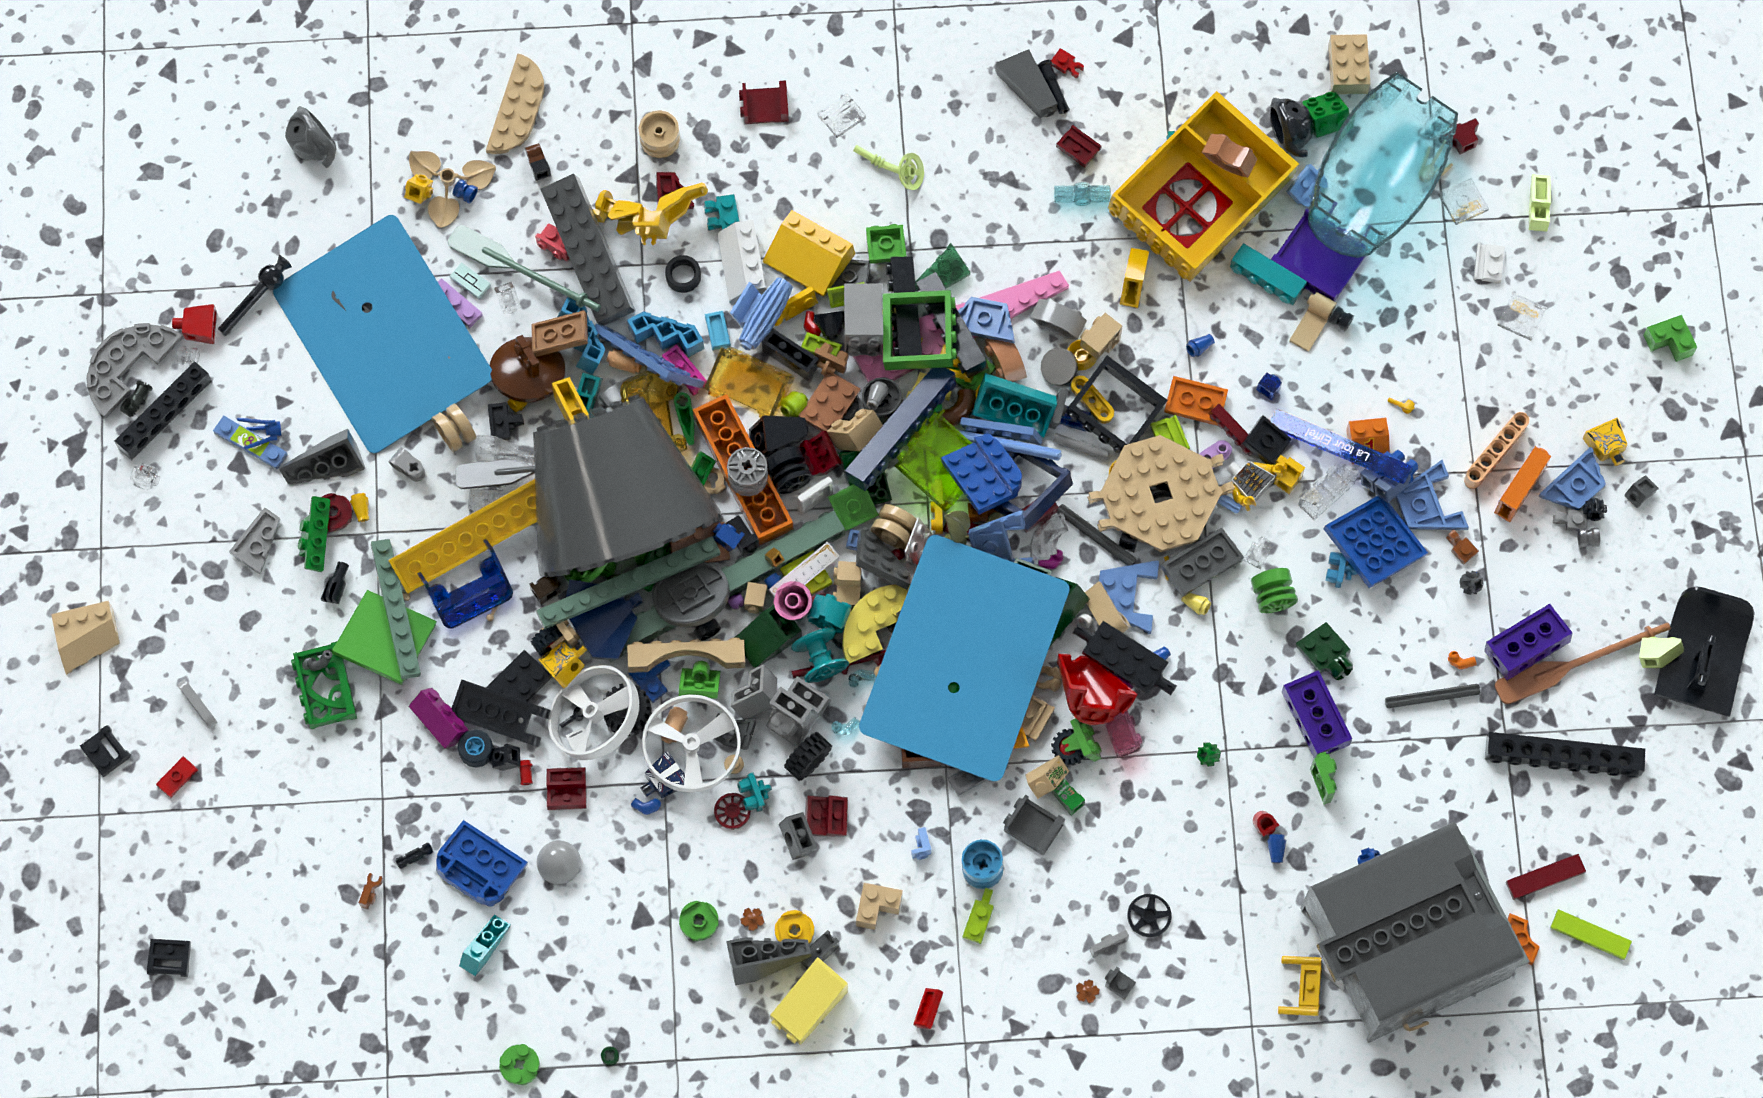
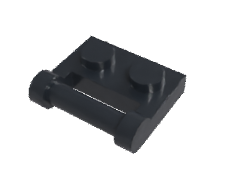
M109 725L101 728L97 734L80 745L102 777H105L131 757L129 751L125 750L112 734V729ZM106 738L119 756L116 759L112 757L103 745L102 739Z
M150 939L147 975L173 974L188 977L191 941ZM155 960L182 962L181 967L155 966Z

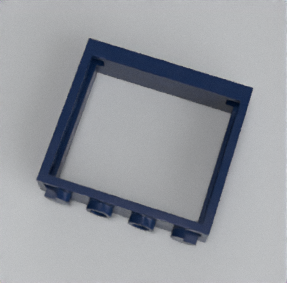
M1007 451L1013 460L1019 455L1057 478L1025 511L1009 501L992 508L1004 516L1023 511L1026 524L1025 529L1029 530L1073 485L1071 472L1065 467L1061 468L1051 459L1048 460L1046 458Z

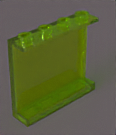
M942 409L938 414L936 412L932 414L928 419L930 423L927 426L924 424L917 432L919 434L918 438L914 437L907 444L909 449L907 451L903 450L897 456L899 461L894 467L946 512L956 503L963 492L942 464L941 457L970 445L972 442L941 416L945 412Z

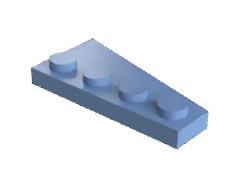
M961 418L960 425L965 431L989 433L992 436L1036 445L1042 444L1043 438L1033 427Z

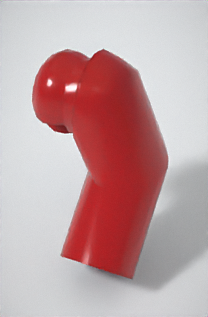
M806 311L803 325L804 330L820 336L822 332L814 323L815 313Z

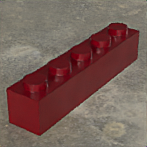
M1217 404L1208 413L1210 418L1216 421L1219 428L1223 429L1226 435L1243 449L1244 454L1252 455L1253 453L1242 444L1248 433L1220 404Z

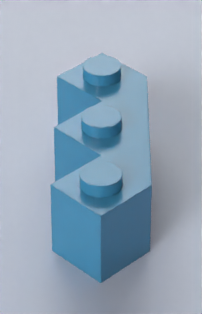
M567 297L557 317L583 310L587 314L588 311L585 305L580 308L576 305L575 300ZM587 315L588 344L573 348L582 352L576 367L593 375L602 359L605 348L603 343H600L597 337V330Z
M642 312L627 320L628 329L636 343L654 335L662 351L677 343H680L687 357L704 350V341L695 325L679 323L677 320L662 316H653L648 312Z

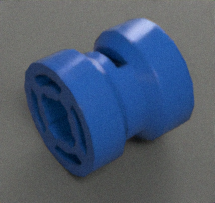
M460 179L456 183L452 195L457 198L461 197L470 204L477 195L478 187L468 185L466 181Z

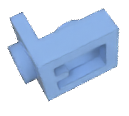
M926 827L918 829V835L915 836L917 846L922 848L911 850L912 859L922 860L931 854Z

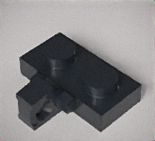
M507 402L488 404L492 442L511 440L510 430H514V426L524 425L523 415H513V412H508Z

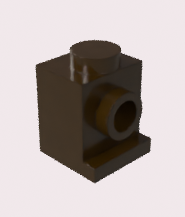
M556 576L542 577L536 582L537 584L534 585L533 582L529 584L532 593L541 605L560 593L559 586L561 584Z

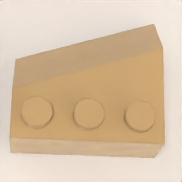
M109 601L51 614L58 651L66 675L71 673L76 667L86 664L93 657L101 655L120 644L113 607Z

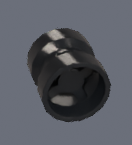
M1338 306L1331 315L1329 322L1333 325L1337 324L1341 330L1346 331L1354 315L1345 313Z

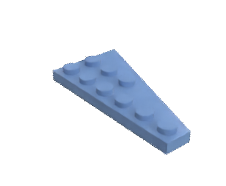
M596 323L595 328L600 339L607 342L610 341V345L616 349H622L624 355L636 358L635 362L648 366L647 370L660 374L659 378L666 382L671 380L680 386L684 383L702 389L705 382L701 379L690 377L691 374L687 371L675 367L673 363L652 351L648 352L642 349L643 346L627 340V337L615 330Z

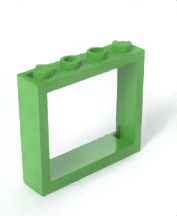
M951 290L883 294V364L885 370L953 367V359H956L957 356L956 348H953V343H956V331H953V325H956V314H953V308H956L955 297H952ZM945 302L946 354L893 357L892 305Z

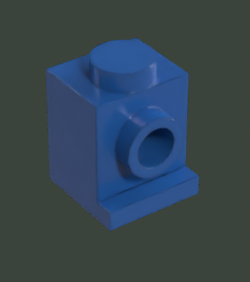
M718 523L712 531L715 533L713 535L714 540L729 552L735 549L744 533L738 534L732 525Z

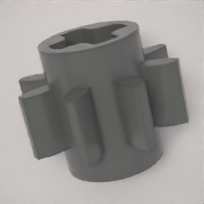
M1466 571V574L1461 576L1459 584L1460 588L1464 589L1463 593L1471 595L1472 593L1477 594V592L1482 590L1484 583L1483 578L1479 577L1480 573Z

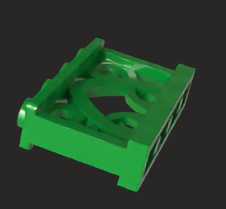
M337 641L332 642L330 645L293 653L294 659L291 660L293 671L297 670L298 677H295L297 688H301L302 691L299 699L301 706L306 708V713H303L305 724H309L311 729L349 719H357L343 658L333 654L328 666L318 671L305 670L302 666L303 662L308 658H315L318 661V656L322 655L325 650L332 653ZM328 668L330 672L331 668H335L336 671L330 675L325 669ZM321 673L330 680L340 681V684L335 685L330 690L328 699L320 696L312 689ZM304 676H309L305 684ZM340 692L341 697H335V701H333L332 699L334 693ZM308 696L314 700L311 705ZM325 706L328 707V712L323 718L314 716L313 711L315 708H320L319 713L321 714ZM332 708H333V709H346V711H347V712H343V713L331 715V714H332Z

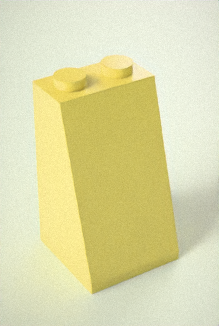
M817 958L770 1014L771 1024L779 1031L783 1029L787 1033L786 1037L794 1044L798 1042L801 1045L848 993V983L821 959Z

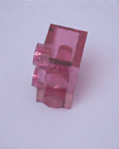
M1128 710L1124 714L1119 713L1113 717V721L1105 723L1117 758L1140 751L1142 739L1140 734L1135 732L1134 727L1136 723L1133 715L1129 716Z

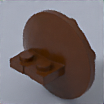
M520 335L516 339L504 343L495 351L490 361L492 369L490 375L495 388L505 397L519 402L534 403L552 396V383L565 378V361L560 351L536 357L532 351V337Z

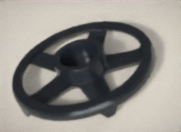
M1143 894L1136 897L1129 905L1127 919L1130 927L1137 934L1143 937H1156L1168 929L1172 913L1170 906L1162 897L1155 894ZM1149 897L1148 905L1145 909L1135 905L1138 900ZM1155 898L1163 902L1167 908L1166 911H1156ZM1131 910L1141 915V919L1135 926L1131 920ZM1168 916L1165 927L1160 930L1157 919ZM1149 924L1155 933H1144L1139 929Z

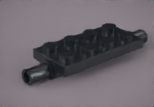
M1102 621L1096 632L1088 630L1080 623L1074 629L1072 634L1087 642L1086 647L1082 651L1083 655L1144 694L1148 695L1153 687L1160 688L1170 696L1175 691L1177 685L1165 679L1162 674L1169 662L1110 624Z

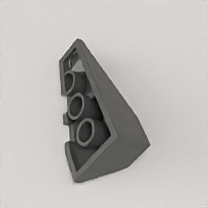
M349 429L328 437L279 467L287 484L310 482L313 479L321 478L326 480L336 476L348 477L365 469L357 443Z
M745 937L726 941L735 986L758 981L812 956L808 940L805 939L771 941V938H764V941L753 940L752 937Z

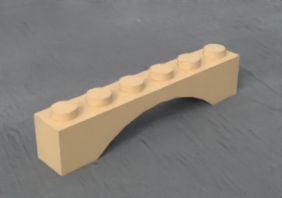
M715 638L703 642L699 639L690 640V642L673 640L670 643L653 641L651 644L633 642L631 645H627L629 673L649 672L661 662L679 656L707 658L726 669L745 668L744 640H740V638H730L727 641Z

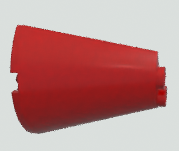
M1058 653L1057 664L1068 708L1072 715L1080 722L1089 725H1101L1114 720L1113 717L1119 713L1124 714L1137 697L1136 692L1086 656H1079L1072 660L1070 654Z

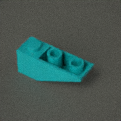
M494 914L463 951L459 967L476 976L487 963L511 924Z

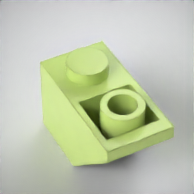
M1674 637L1642 638L1639 655L1642 668H1663L1684 652L1682 641Z

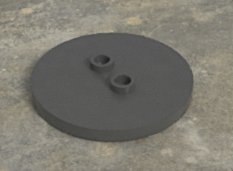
M703 562L658 581L653 591V604L657 614L665 622L678 627H694L712 620L724 609L729 599L730 588L722 570L711 563Z

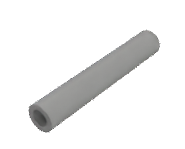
M1055 433L1052 441L1103 460H1107L1109 451Z

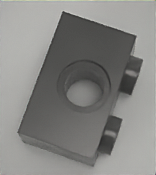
M804 812L788 816L779 823L792 860L808 856L817 849Z

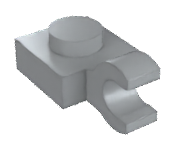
M1568 509L1567 514L1555 512L1553 523L1566 524V530L1578 531L1579 528L1586 529L1587 514H1583V511Z

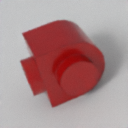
M1258 811L1253 816V825L1263 837L1274 833L1276 827L1279 826L1274 816L1266 811Z

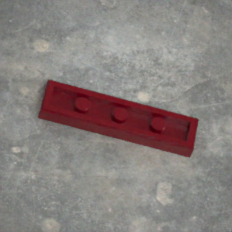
M1579 854L1509 879L1505 883L1512 899L1515 900L1586 873V869Z

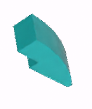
M582 373L578 390L576 391L588 414H591L603 379Z

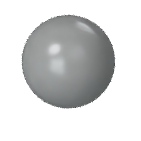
M556 840L549 842L540 850L537 856L538 872L544 880L551 884L562 885L572 881L579 873L581 867V858L578 850L566 841Z

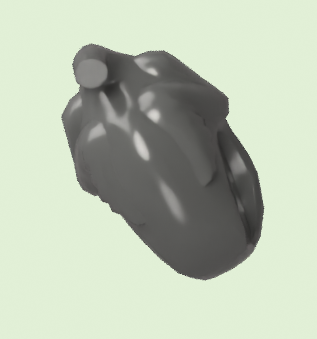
M297 107V111L292 115L286 127L285 138L288 144L302 159L317 161L325 159L322 164L328 168L335 159L336 143L322 123L307 108Z

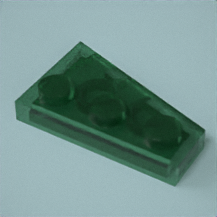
M950 243L930 268H927L915 281V284L917 281L936 272L946 289L970 276L971 272L952 243Z

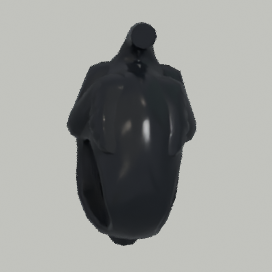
M1274 97L1270 105V122L1279 146L1286 153H1290L1293 156L1308 157L1307 150H1300L1310 141L1313 135L1312 118L1308 108L1288 98L1279 99Z

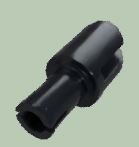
M337 562L333 576L327 580L321 601L335 604L340 603L346 586L344 579L349 568L347 563Z

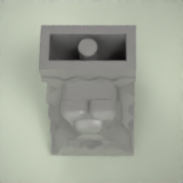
M844 284V352L850 356L882 355V284Z
M797 676L788 690L780 686L769 702L772 706V712L766 727L798 748L832 700Z

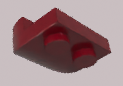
M821 431L810 440H804L799 445L805 458L804 463L809 466V471L814 476L826 475L842 464L827 431Z

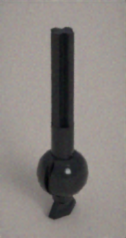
M279 254L275 265L268 264L261 268L258 273V280L260 282L219 326L218 330L226 336L268 289L276 290L282 285L284 281L282 272L292 268L289 261Z

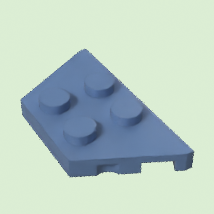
M970 297L964 307L958 310L972 335L1015 343L1007 303Z
M1590 447L1549 484L1539 494V497L1579 511L1586 504L1585 501L1593 498L1606 485L1604 477L1600 473L1598 462L1596 463L1593 455V448Z

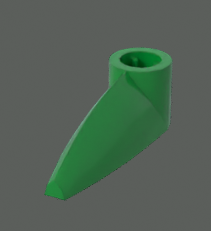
M680 392L674 397V405L682 432L690 446L694 445L692 403L687 393ZM682 397H684V400H688V402H685V406L677 404Z

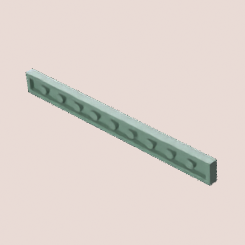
M713 536L540 608L536 610V613L543 628L547 629L715 558L721 552Z

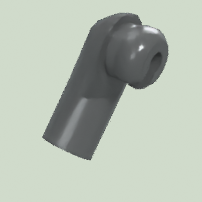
M325 650L318 661L315 658L309 659L307 661L309 670L318 671L327 667L332 658V653Z

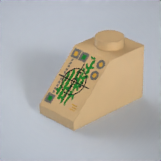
M1058 755L1025 775L1029 787L1037 799L1053 791L1069 773V769Z

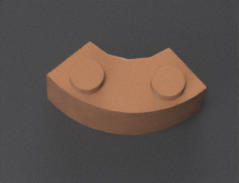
M1211 134L1202 151L1217 166L1247 178L1257 161L1250 148L1234 143L1224 134Z
M989 338L985 339L986 346L984 350L987 357L992 360L996 367L997 377L1011 382L1027 378L1022 358L1014 343Z

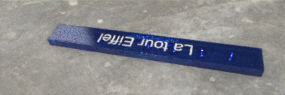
M1279 409L1275 410L1270 419L1273 424L1288 436L1404 484L1413 469L1407 463Z

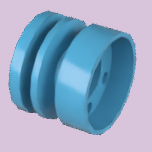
M983 839L973 841L966 846L962 853L961 862L963 876L968 884L977 889L992 888L999 883L1004 869L1003 856L999 847L995 843ZM986 865V867H984L983 870H980V867Z

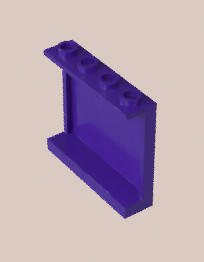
M1306 208L1303 217L1271 260L1307 281L1306 290L1314 295L1318 292L1336 301L1368 254L1370 246L1364 240L1353 237L1349 231L1338 228L1332 221L1325 220L1317 212Z

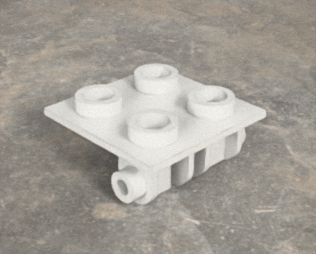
M918 517L905 549L906 555L904 557L906 559L905 563L912 564L914 562L916 566L919 563L927 539L933 535Z

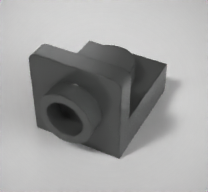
M1645 475L1633 483L1624 496L1638 508L1647 498L1656 493L1659 488Z
M1116 967L1114 971L1110 969L1104 978L1107 980L1105 987L1124 1000L1136 984V981L1122 973L1119 967Z

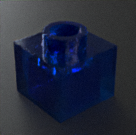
M1266 372L1259 381L1256 390L1270 400H1273L1280 391L1282 382L1276 375Z

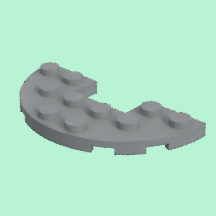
M139 323L125 329L121 328L104 339L90 359L86 378L90 398L98 412L106 419L131 393V389L119 379L143 354L158 365L183 339V336L174 329L164 325Z

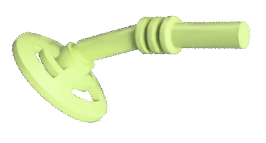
M858 145L853 149L855 153L871 161V164H874V166L878 165V168L882 167L899 174L902 185L908 190L918 189L923 182V162L915 153L905 154L899 166H896ZM916 175V176H917V179H916L915 183L912 184V183H911V180H912V179L914 178V176Z

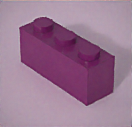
M433 688L421 690L408 706L445 749L456 746L461 736L468 731L464 722L454 714L452 708L442 700L439 693Z

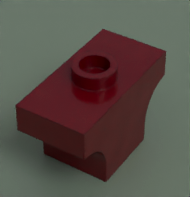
M1474 118L1463 124L1458 123L1454 125L1452 129L1443 133L1441 142L1444 145L1446 141H1449L1448 146L1456 148L1460 155L1476 148L1479 139L1475 132H1477L1479 122Z

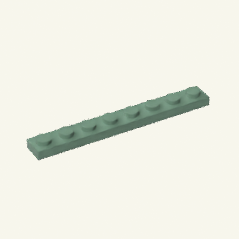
M390 539L371 541L372 554L401 680L420 677V667L400 581L388 561L394 557Z

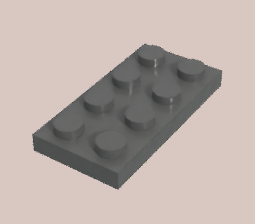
M1220 528L1161 564L1160 568L1181 596L1184 597L1243 561L1244 556L1224 529Z

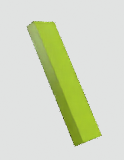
M1559 909L1556 911L1550 926L1555 931L1622 960L1626 958L1632 943L1627 938Z

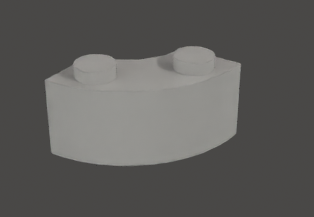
M1051 298L1047 300L1039 299L1030 316V319L1040 328L1053 331L1064 339H1078L1087 322L1081 316L1082 313L1080 311L1061 305Z

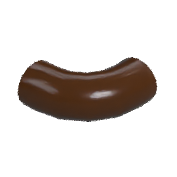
M972 389L959 390L954 406L938 412V428L957 426L961 423L962 417L968 418L974 409L976 391Z

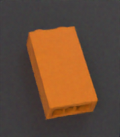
M1536 446L1533 448L1499 500L1494 511L1495 514L1508 522L1512 521L1549 463L1551 455L1545 449Z

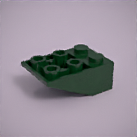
M864 448L860 451L848 450L838 453L842 462L841 465L845 479V470ZM885 471L880 473L874 485L869 486L867 489L874 505L892 500ZM846 479L848 487L853 485Z
M772 605L734 638L744 640L745 657L755 669L801 638L802 630L794 620H788L780 616L775 606Z

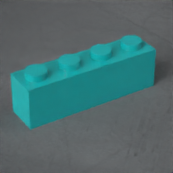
M1244 243L1231 260L1230 268L1234 273L1245 276L1249 282L1255 285L1258 284L1267 293L1278 296L1286 304L1293 306L1305 289L1307 281Z

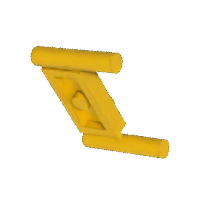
M1282 956V964H1301L1299 1007L1278 1006V1014L1318 1016L1322 957Z

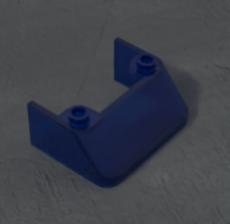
M487 539L483 540L490 557L480 563L479 569L482 576L449 593L441 584H434L429 587L422 573H417L434 609L446 628H456L509 601L513 596V589L493 547Z

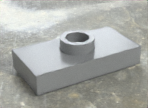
M1127 930L1114 936L1109 934L1101 938V942L1090 947L1092 957H1096L1127 942L1129 939Z

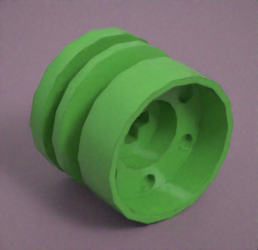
M1288 568L1266 570L1251 578L1253 592L1259 595L1256 597V602L1259 604V612H1279L1294 606L1298 602L1295 588L1290 587L1293 580Z

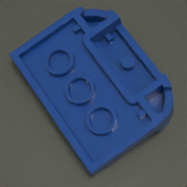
M986 433L982 436L974 437V443L941 457L942 464L978 514L1018 496L1022 486V473L1002 444L993 438L991 434Z
M465 820L460 823L440 848L436 859V871L444 881L476 902L488 907H492L504 899L505 893L528 865L526 860Z

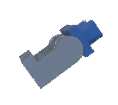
M1396 450L1392 454L1387 451L1383 454L1384 457L1379 458L1368 470L1365 468L1360 472L1361 485L1387 503L1398 495L1408 483L1410 484L1414 480L1413 474L1418 470V464L1413 459H1410L1407 463L1403 462L1405 455L1400 450Z

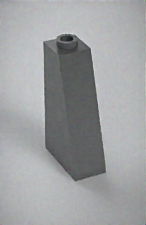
M1029 49L996 62V74L1039 118L1050 117L1057 112V102Z

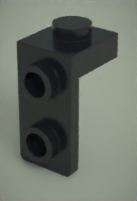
M736 516L725 523L726 525H732L738 534L744 533V536L737 544V548L742 556L752 553L759 547L758 537L755 533L751 534L740 516Z

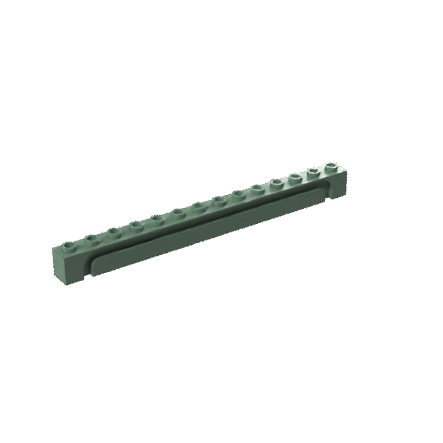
M834 510L830 513H822L817 520L804 523L802 528L796 531H789L780 540H772L767 547L754 550L752 555L746 558H739L730 567H722L720 570L725 574L730 588L729 598L747 589L748 582L758 583L779 572L783 566L813 550L815 552L826 542H834L845 536V528ZM773 547L780 551L785 559L777 567H772L765 559V554ZM654 605L646 612L637 613V622L620 657L624 656V653L627 652V645H631L633 642L646 644L677 626L661 619ZM608 659V660H609V662L611 663V662H613V661L616 660V659Z

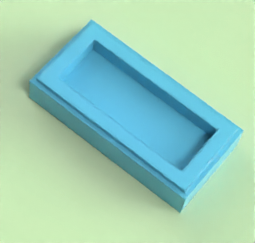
M723 311L705 314L712 351L731 347Z

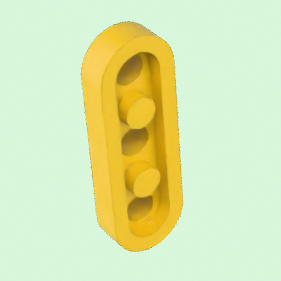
M1080 375L1073 378L1071 390L1075 396L1081 390L1077 386H1084L1089 380L1085 376ZM1092 384L1080 401L1099 423L1107 424L1113 419L1114 409ZM1089 399H1094L1095 403H1090ZM1101 413H1106L1107 417H1102Z
M934 479V483H930V495H934V501H931V513H935V519H931V531H935V534H943L942 479Z

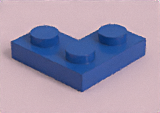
M665 660L649 672H628V675L641 690L643 689L646 692L650 701L654 703L668 692L657 676L671 666L668 660Z

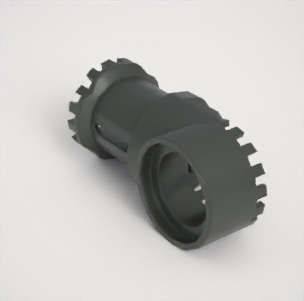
M138 380L134 393L121 404V412L129 417H133L136 414L135 412H138L137 409L139 410L140 405L146 404L145 399L149 391L153 389L150 384L146 382L144 384L143 381Z

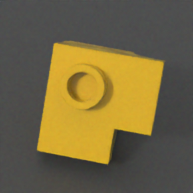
M1280 455L1276 460V464L1282 463L1286 471H1280L1283 477L1278 478L1276 476L1274 484L1290 494L1303 477L1305 467L1291 457L1287 459Z

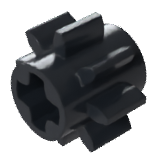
M1591 498L1585 501L1586 506L1583 507V514H1587V520L1599 521L1605 518L1604 513H1607V505H1604L1603 499Z

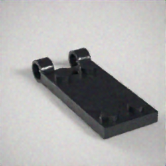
M461 679L452 705V711L462 721L539 747L541 737L526 733L531 715L534 714L548 719L551 712L550 709ZM519 718H523V723H519Z

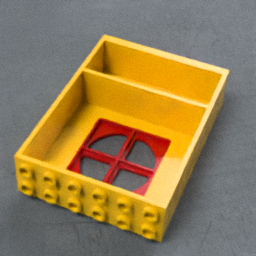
M1216 91L1112 194L1108 209L1110 214L1115 218L1118 217L1128 230L1135 232L1140 241L1146 242L1155 254L1163 257L1168 266H1173L1178 271L1180 277L1191 282L1294 177L1299 163ZM1211 134H1224L1234 143L1242 147H1248L1253 151L1257 161L1248 178L1222 169L1202 153ZM1190 179L1202 183V188L1189 201H1184L1170 189V185L1180 180ZM1208 191L1212 192L1216 199V213L1211 222H1207L1193 209V205ZM1163 193L1180 207V210L1165 224L1159 222L1156 214L1157 201ZM1188 214L1203 227V230L1190 236H1178L1173 234L1170 228L1183 215Z

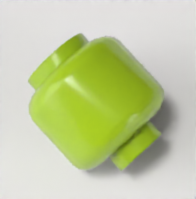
M797 391L790 392L781 400L780 410L785 417H799L800 413L807 406L808 398L803 393Z

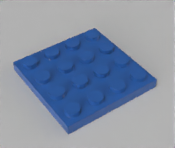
M1378 496L1328 523L1323 528L1369 589L1422 559L1428 553L1391 504Z

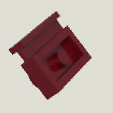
M1074 125L1056 143L1058 149L1084 168L1102 148L1099 143Z

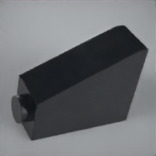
M763 415L749 429V436L753 446L764 457L801 442L808 434L806 420L801 417Z

